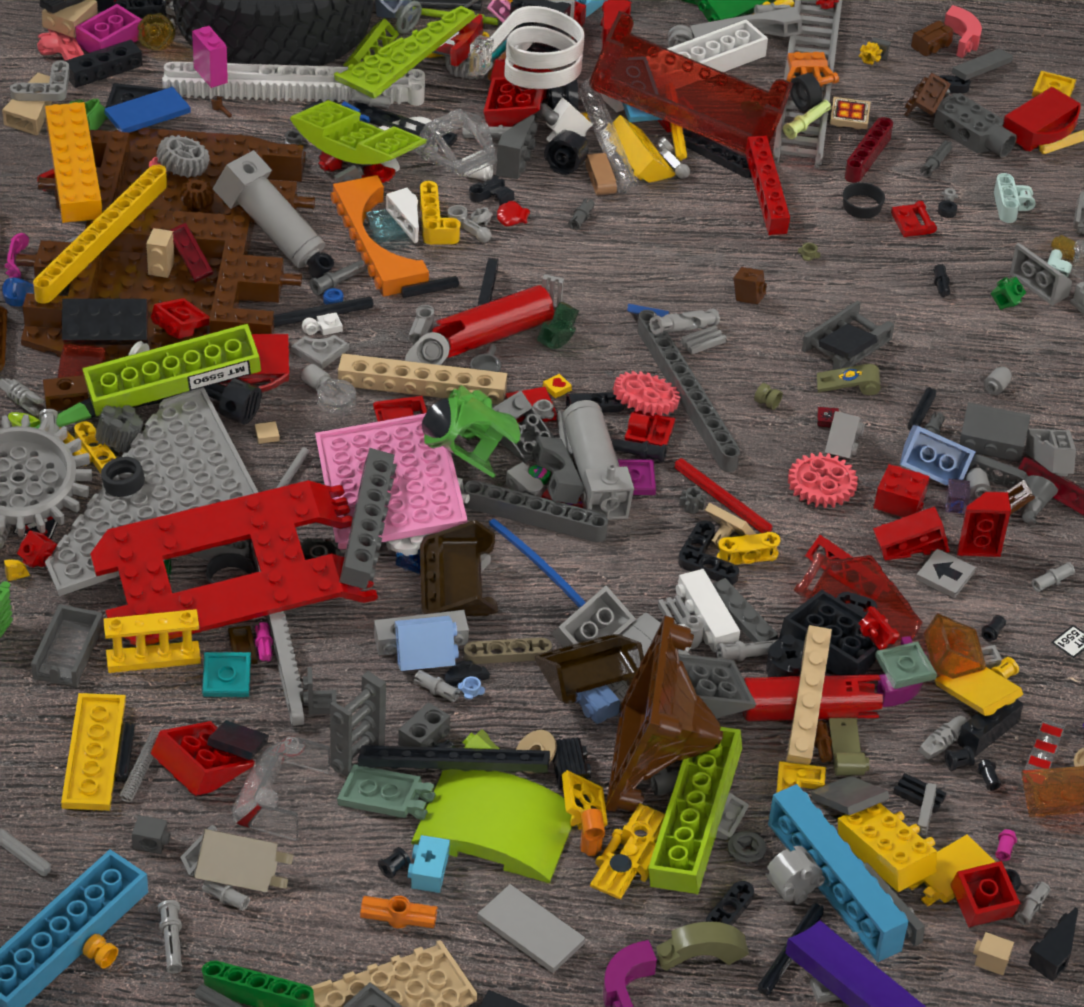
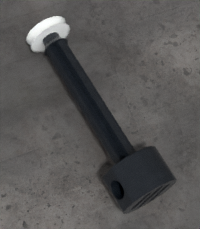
M138 341L131 348L128 356L149 351V345ZM234 378L227 386L217 383L204 387L209 397L220 401L219 413L243 425L248 424L254 418L260 407L261 389L241 379Z

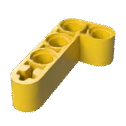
M433 181L422 182L420 185V212L423 241L431 245L458 243L460 240V221L455 218H440L438 186Z

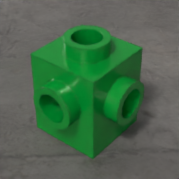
M1005 277L997 282L998 286L990 293L999 309L1002 310L1018 305L1026 291L1017 277L1010 279Z

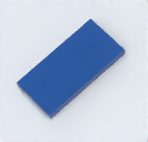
M174 87L104 109L105 115L118 131L127 133L191 113V107Z

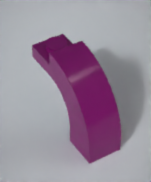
M910 636L902 637L900 645L912 643ZM886 674L879 675L880 680H878L877 693L883 694V707L896 706L914 698L921 690L923 682L894 689Z
M649 940L626 946L610 960L605 971L603 986L605 1007H633L626 989L627 985L635 979L655 975L657 959Z

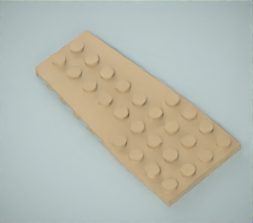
M441 940L436 941V946L425 950L422 947L414 949V953L402 958L399 955L391 957V962L380 966H377L376 963L369 965L367 970L355 974L352 971L344 974L343 979L332 983L330 979L311 986L314 992L316 1007H343L369 982L403 1007H467L477 1001V992Z

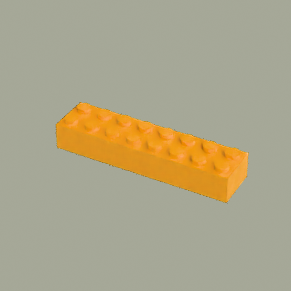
M74 102L71 104L45 106L62 223L96 220L102 214V202L85 103Z

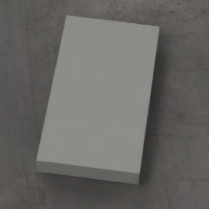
M511 884L479 911L477 919L552 973L582 947L586 940L580 933Z

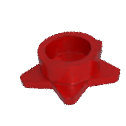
M818 0L816 5H820L821 9H830L835 7L834 3L839 2V0Z

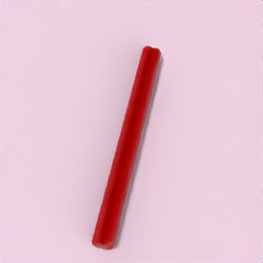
M683 458L676 460L674 466L676 470L761 533L772 532L773 525Z

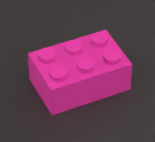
M118 4L75 26L76 40L79 46L89 53L128 40H132L135 43L143 38L142 19Z

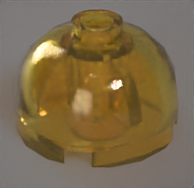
M161 13L148 14L140 21L137 29L139 30L138 40L140 43L152 51L166 50L175 39L176 32L173 23Z

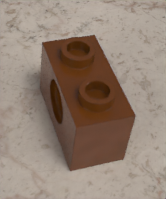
M84 375L43 379L46 409H54L56 411L67 410L88 398V389Z

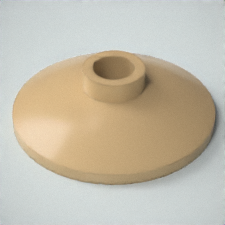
M536 730L527 734L520 741L516 750L550 751L551 762L555 756L557 744L551 733L545 730Z

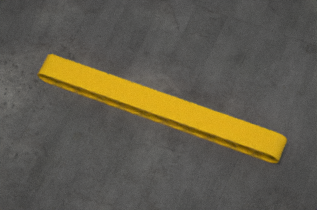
M152 165L34 279V296L38 303L45 304L51 302L166 189V168L163 165Z

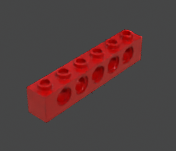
M767 136L748 137L745 154L768 235L787 234L790 214Z

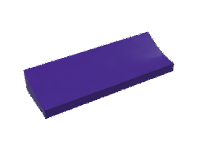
M822 921L817 922L806 931L788 938L785 954L849 1007H926Z

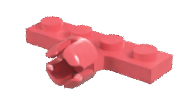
M48 29L49 33L38 35V38L41 39L37 46L41 55L60 53L65 61L84 55L77 40L73 37Z

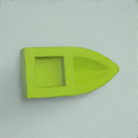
M11 412L8 414L12 427L21 426L24 414L29 416L30 427L34 428L41 424L39 419L26 413Z

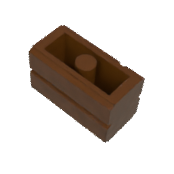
M938 20L915 32L912 36L911 47L925 57L936 53L939 49L945 46L948 47L952 43L953 29L947 25L945 26L943 22Z

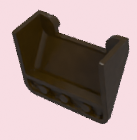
M472 520L431 534L422 540L420 545L421 609L424 614L464 610L465 616H489L498 613V604L495 599L489 596L482 598L481 555L489 554L493 551L495 545L494 532L477 520Z
M611 634L537 654L535 661L557 699L564 704L576 702L577 693L619 681H626L627 686H630L644 658L641 642L619 634Z

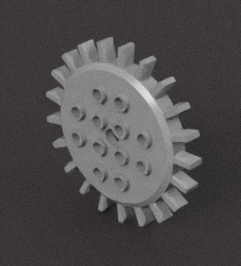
M24 414L21 426L10 427L7 415L2 416L0 457L4 456L6 458H0V481L6 482H0V536L5 531L6 524L16 525L18 536L24 537L25 524L34 522L39 532L45 533L44 519L50 516L57 523L63 525L65 523L64 514L60 510L64 506L76 513L80 510L79 502L71 498L73 494L86 498L89 496V486L76 483V481H92V469H76V467L90 464L89 453L73 456L72 453L81 449V440L77 438L65 444L63 440L68 436L67 427L63 426L53 435L48 432L50 426L49 419L44 418L39 428L30 427L29 416ZM22 476L24 480L17 482L13 478Z

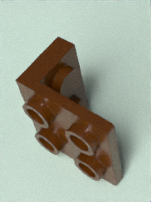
M931 73L928 77L924 76L920 84L918 83L912 93L914 95L912 98H909L905 105L907 110L904 115L908 116L917 106L933 116L951 84L934 73Z

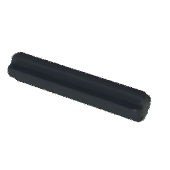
M451 276L403 286L401 294L403 298L456 288L459 286V279L457 276Z
M926 388L908 422L907 428L909 431L913 425L920 426L936 397L937 391L935 388Z
M124 722L121 728L115 770V780L118 782H125L128 779L135 725L132 722Z

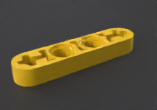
M79 422L74 427L75 438L81 440V445L92 456L91 460L101 474L104 465L116 457L108 445H105L106 443L95 447L89 446L90 443H98L95 438L96 429L90 422ZM100 456H107V457H108V458L105 459V460H99V459H98V457H100Z

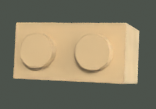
M153 228L146 243L148 275L168 278L174 265L173 231Z

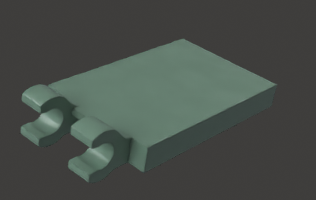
M354 764L337 798L339 806L406 818L407 814L410 813L415 818L424 820L427 815V810H424L426 802H432L435 797V793L432 792L434 784L422 783L420 776Z

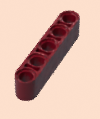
M878 118L848 158L845 170V179L848 182L857 183L861 181L890 141L893 121L890 118Z

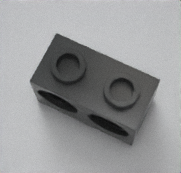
M428 702L399 728L398 745L435 747V744L440 739L446 738L451 730L450 715Z

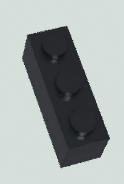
M1016 699L1014 703L1004 705L992 715L984 716L978 712L961 726L957 744L962 748L969 745L972 748L974 757H976L1020 721L1024 704Z

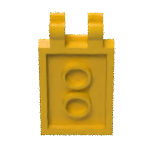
M966 834L937 852L936 873L908 888L914 890L922 883H925L928 887L923 890L926 896L921 898V901L927 907L939 899L947 903L955 898L950 884L957 871L996 861Z

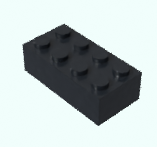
M62 299V341L64 345H135L138 341L148 344L147 299Z

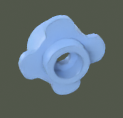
M467 677L458 684V688L464 693L465 699L471 700L473 697L485 693V688L481 687V681L476 677Z

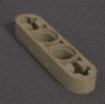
M546 638L473 641L464 646L463 658L465 661H473V664L535 661L537 654L552 650V643ZM523 648L525 651L517 653L513 649ZM499 649L502 653L493 654L491 650Z

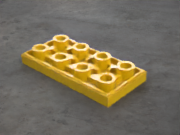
M970 659L935 679L936 686L984 716L994 714L997 709L1014 703L1017 698L1023 695L1021 687L974 659Z

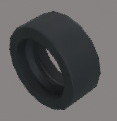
M806 73L797 76L790 82L792 100L800 110L807 111L812 109L822 101L821 87L812 74Z
M132 457L112 459L101 470L103 486L106 492L112 496L125 497L135 494L142 488L145 482L141 463ZM122 473L134 474L125 480H112L115 476Z

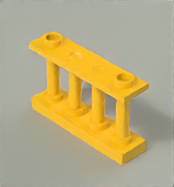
M197 609L103 619L105 639L112 638L113 649L106 650L108 673L201 664L199 642L192 641V630H199ZM182 631L183 642L169 643V632ZM159 634L160 645L146 646L145 635ZM136 636V647L122 648V637Z

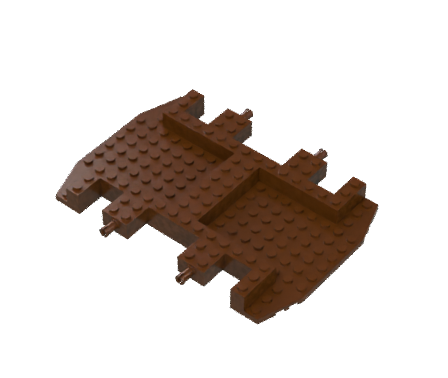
M142 128L130 133L118 130H89L101 195L102 213L149 168L150 161L157 156L158 146L165 137H170L171 135L177 137L179 135L180 137L186 136L189 139L193 138L196 142L199 141L200 145H204L205 149L209 151V164L205 172L201 176L197 175L196 177H180L178 174L173 175L171 171L166 172V189L66 286L70 288L68 296L57 295L51 302L42 304L35 300L34 294L26 293L23 304L25 326L21 337V345L44 353L51 351L60 358L67 356L73 358L74 362L79 364L97 365L129 355L134 345H64L62 341V299H147L149 350L248 324L251 334H274V311L238 309L239 301L279 303L283 285L301 287L302 274L284 273L283 258L249 255L255 221L240 205L230 209L214 191L211 205H206V209L202 207L198 208V210L197 208L189 209V206L183 205L180 191L183 183H187L188 179L193 181L196 178L197 180L204 179L205 182H210L211 186L214 187L227 164L254 150L272 170L267 179L295 210L297 208L314 210L315 197H303L297 194V182H302L306 160L304 145L279 144L241 134L233 135L185 130ZM39 177L38 190H55L56 208H60L55 178ZM87 220L85 229L95 220ZM186 222L209 263L213 275L195 283L175 245L174 265L169 277L148 275L146 243L153 228L171 230ZM41 240L38 252L35 255L18 253L16 264L17 266L34 267L36 278L72 242ZM184 298L210 317L209 325L195 328L193 336L177 339L172 335H168L164 328L153 324L150 318L154 304Z

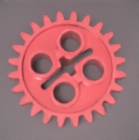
M634 371L631 374L625 372L624 375L620 374L619 377H616L613 386V394L617 395L616 399L621 400V404H628L627 408L633 407L636 412L639 410L643 414L649 412L652 416H654V413H657L659 416H662V413L669 415V412L674 413L681 398L679 396L680 392L676 391L677 388L671 387L672 383H666V379H658V375L654 377L650 373L645 375L642 371L639 374Z
M819 452L818 456H815L813 453L810 454V458L803 455L802 460L797 458L796 464L792 463L788 474V484H790L789 489L794 490V496L800 495V501L807 499V505L814 502L815 507L822 504L826 508L827 504H830L835 508L836 503L842 506L843 501L849 502L850 497H854L858 477L855 476L856 470H851V464L845 465L846 460L838 461V456L831 458L830 453L824 457Z

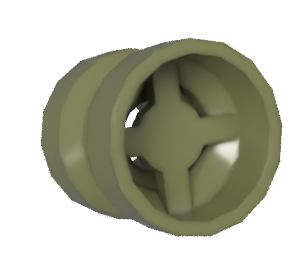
M762 383L755 393L754 401L760 404L765 403L768 408L775 410L782 400L783 392L778 389L773 390L770 385Z

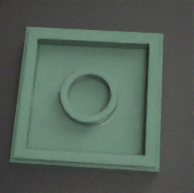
M918 641L876 651L875 657L894 689L936 679L937 673Z

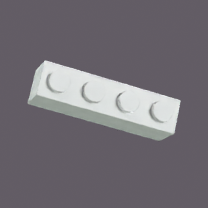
M704 569L679 575L676 593L684 601L688 612L691 615L700 617L704 621L703 639L705 644L710 646L713 653L716 652L718 643L727 645L735 644L736 641H739L740 630Z

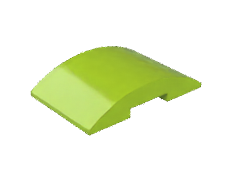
M330 100L290 117L296 129L318 149L340 160L356 164L384 163L425 144L427 139L394 126L383 130L360 121V112Z
M444 770L434 789L435 797L426 807L427 815L424 820L420 821L411 844L419 845L421 835L450 840L449 855L458 857L459 852L504 864V871L550 883L572 829L570 825L571 814L566 812L565 799L542 785L500 771Z

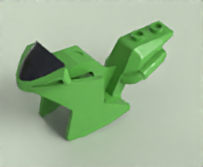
M462 385L458 389L454 388L448 398L435 403L426 412L422 421V431L426 445L432 449L443 446L492 478L496 474L490 465L489 456L502 437L505 436L515 444L520 440L519 425L514 416L508 413L496 412L492 409V399L480 390H474L472 393ZM457 435L469 440L476 436L481 439L473 452H467L454 443Z

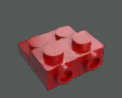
M181 298L154 304L150 319L153 324L164 328L168 335L182 339L193 336L195 328L208 326L210 317L186 299Z

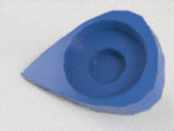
M20 278L6 279L2 286L5 302L10 306H23L26 293L34 294L33 284Z

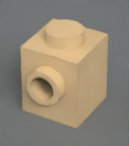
M985 932L983 940H977L973 954L977 955L975 966L1004 975L1014 942Z

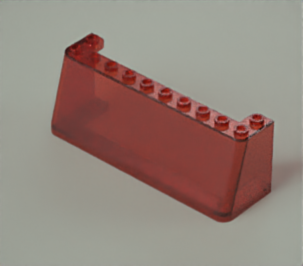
M618 12L589 81L590 87L594 91L742 153L746 152L748 137L767 136L770 143L782 117L793 83L784 79H777L772 83L769 91L630 34L634 26L633 18L624 12Z

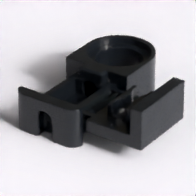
M493 175V178L487 182H478L469 188V199L473 202H482L490 198L491 194L493 196L496 195V198L499 199V205L515 200L514 191L506 187L505 180L499 179L497 175Z

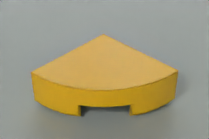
M4 560L7 581L30 576L24 563L18 560Z

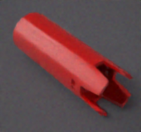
M536 285L437 320L436 323L439 326L433 328L432 332L439 333L448 339L450 350L447 358L551 322L554 317L553 301L544 287Z
M879 675L825 676L818 720L829 718H879L877 712L868 711L882 709L883 694L875 693L874 684L862 683L880 680ZM800 676L748 677L744 679L756 703L755 708L742 711L746 721L793 720Z

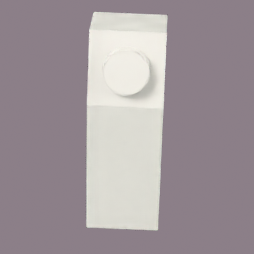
M408 188L386 194V210L411 240L417 243L419 225L416 195L412 194Z

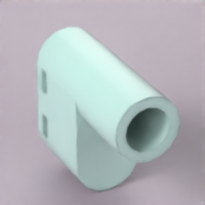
M1052 250L1047 263L1068 277L1072 268L1071 263L1061 260L1062 252L1060 250Z

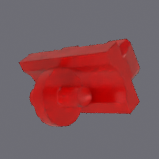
M870 606L867 615L859 622L861 633L864 636H869L879 650L886 649L888 644H895L900 635L896 629L891 628L888 624V619L880 614L875 607Z

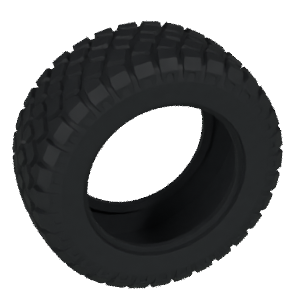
M173 0V6L179 30L185 40L193 47L192 31L210 26L227 46V63L322 66L342 57L363 39L371 20L373 0Z

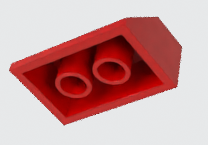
M985 492L966 507L957 556H1001L1011 513L1008 492Z

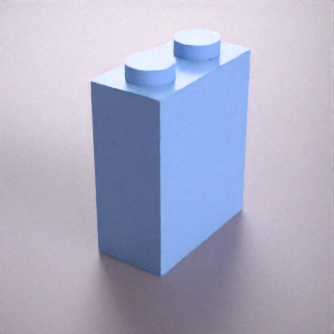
M450 616L395 621L397 661L401 671L455 665V658L459 657L458 645L454 644V636H457V625Z

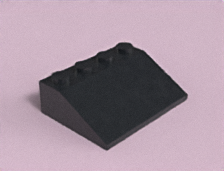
M824 590L819 591L786 616L779 635V639H782L784 635H792L794 638L805 642L809 625L832 629L826 669L836 675H864L876 661V651H879L870 637L864 636L860 631L861 626L859 622L865 615Z

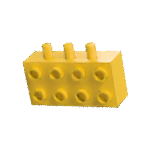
M879 803L852 815L845 814L839 817L838 835L841 839L849 844L854 855L864 863H868L897 892L937 872V850L932 847L935 845V840L932 837L921 838L917 834L920 832L917 824L908 827L902 822L905 817L901 811L893 814Z

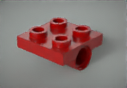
M634 410L630 415L624 440L637 443L649 441L650 444L659 446L663 444L668 445L675 425V418L659 416L658 414L652 416L649 412L643 414L640 410L637 412Z

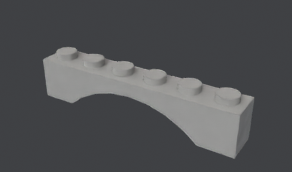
M796 7L690 25L693 39L743 20L749 21L762 34L782 37L802 34V19Z

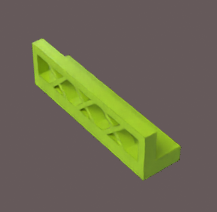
M385 18L372 27L343 66L357 65L365 56L371 55L370 49L374 50L375 54H377L379 49L382 48L378 45V40H382L384 47L394 42L399 33ZM385 28L392 35V37L386 36Z

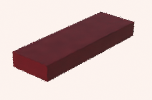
M186 222L168 230L173 231V243L194 282L196 283L213 275L209 263Z

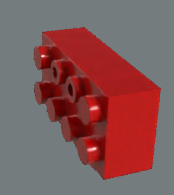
M1050 87L1005 115L1003 127L1017 136L1016 143L1022 146L1025 151H1032L1039 145L1057 142L1071 134L1078 123L1081 103L1056 88Z
M251 334L259 354L261 371L239 377L238 379L250 384L271 382L258 386L262 392L272 390L284 382H289L288 334Z

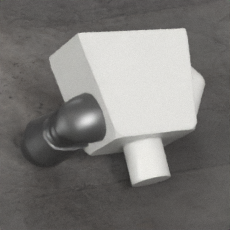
M564 98L560 99L554 110L547 104L541 103L540 110L536 112V115L545 120L546 124L553 130L546 138L549 142L562 130L574 131L580 136L585 137L587 130L593 125V119L587 117L588 112L580 113Z

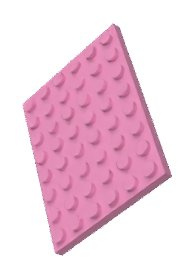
M425 414L315 433L324 484L331 487L342 485L345 491L344 495L332 499L347 498L351 510L348 514L337 517H345L347 515L353 517L364 463L369 448L394 454L393 464H397L394 477L390 476L394 481L391 491H387L391 493L389 504L384 506L388 508L385 521H381L385 523L382 536H378L382 538V542L437 533L468 522L451 451L443 446L432 449L424 442L422 421ZM333 527L335 543H338V549L347 548L351 527L344 529Z

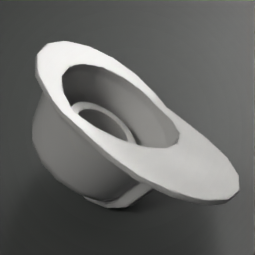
M426 333L409 349L405 361L441 365L449 355V343L439 333Z

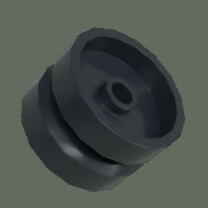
M577 78L566 85L547 89V105L552 110L555 109L561 98H564L578 110Z

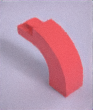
M952 5L945 15L944 24L962 37L958 44L956 56L964 58L967 52L970 53L971 50L977 51L982 27L979 20L972 13Z

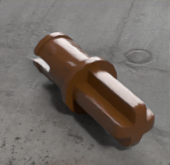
M818 721L814 746L818 749L820 761L823 763L831 762L833 759L831 751L832 739L828 735L826 723L823 724V721Z

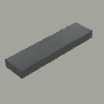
M997 49L954 66L952 73L966 81L1012 62L1013 56L1002 49Z

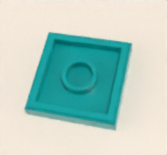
M204 652L203 697H249L251 652Z

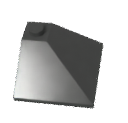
M679 654V660L685 666L696 695L709 707L715 718L755 708L756 703L734 660Z

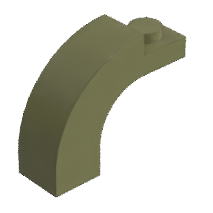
M699 922L679 927L671 931V939L656 946L660 967L665 971L695 956H715L727 965H730L749 955L744 933L731 925L720 922Z

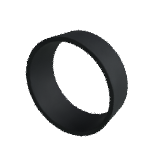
M858 182L850 184L844 189L843 207L848 214L866 219L875 217L881 212L885 201V194L879 187L870 183ZM863 195L873 198L879 205L872 208H861L851 204L847 199L852 196Z
M235 553L219 555L212 559L206 567L208 584L214 583L211 580L212 576L223 568L235 567L246 571L248 574L255 573L253 562L249 558Z

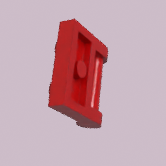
M917 201L912 205L892 207L891 214L903 237L932 234L937 231V226L930 219L923 201ZM915 214H920L925 225L919 223Z

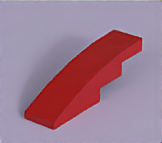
M479 14L459 31V36L454 39L455 45L450 48L452 66H459L479 44L484 32L482 14Z

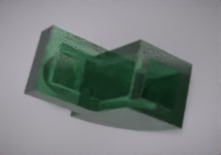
M559 302L552 321L543 322L537 341L552 350L564 346L576 330L574 323L579 310L565 302Z

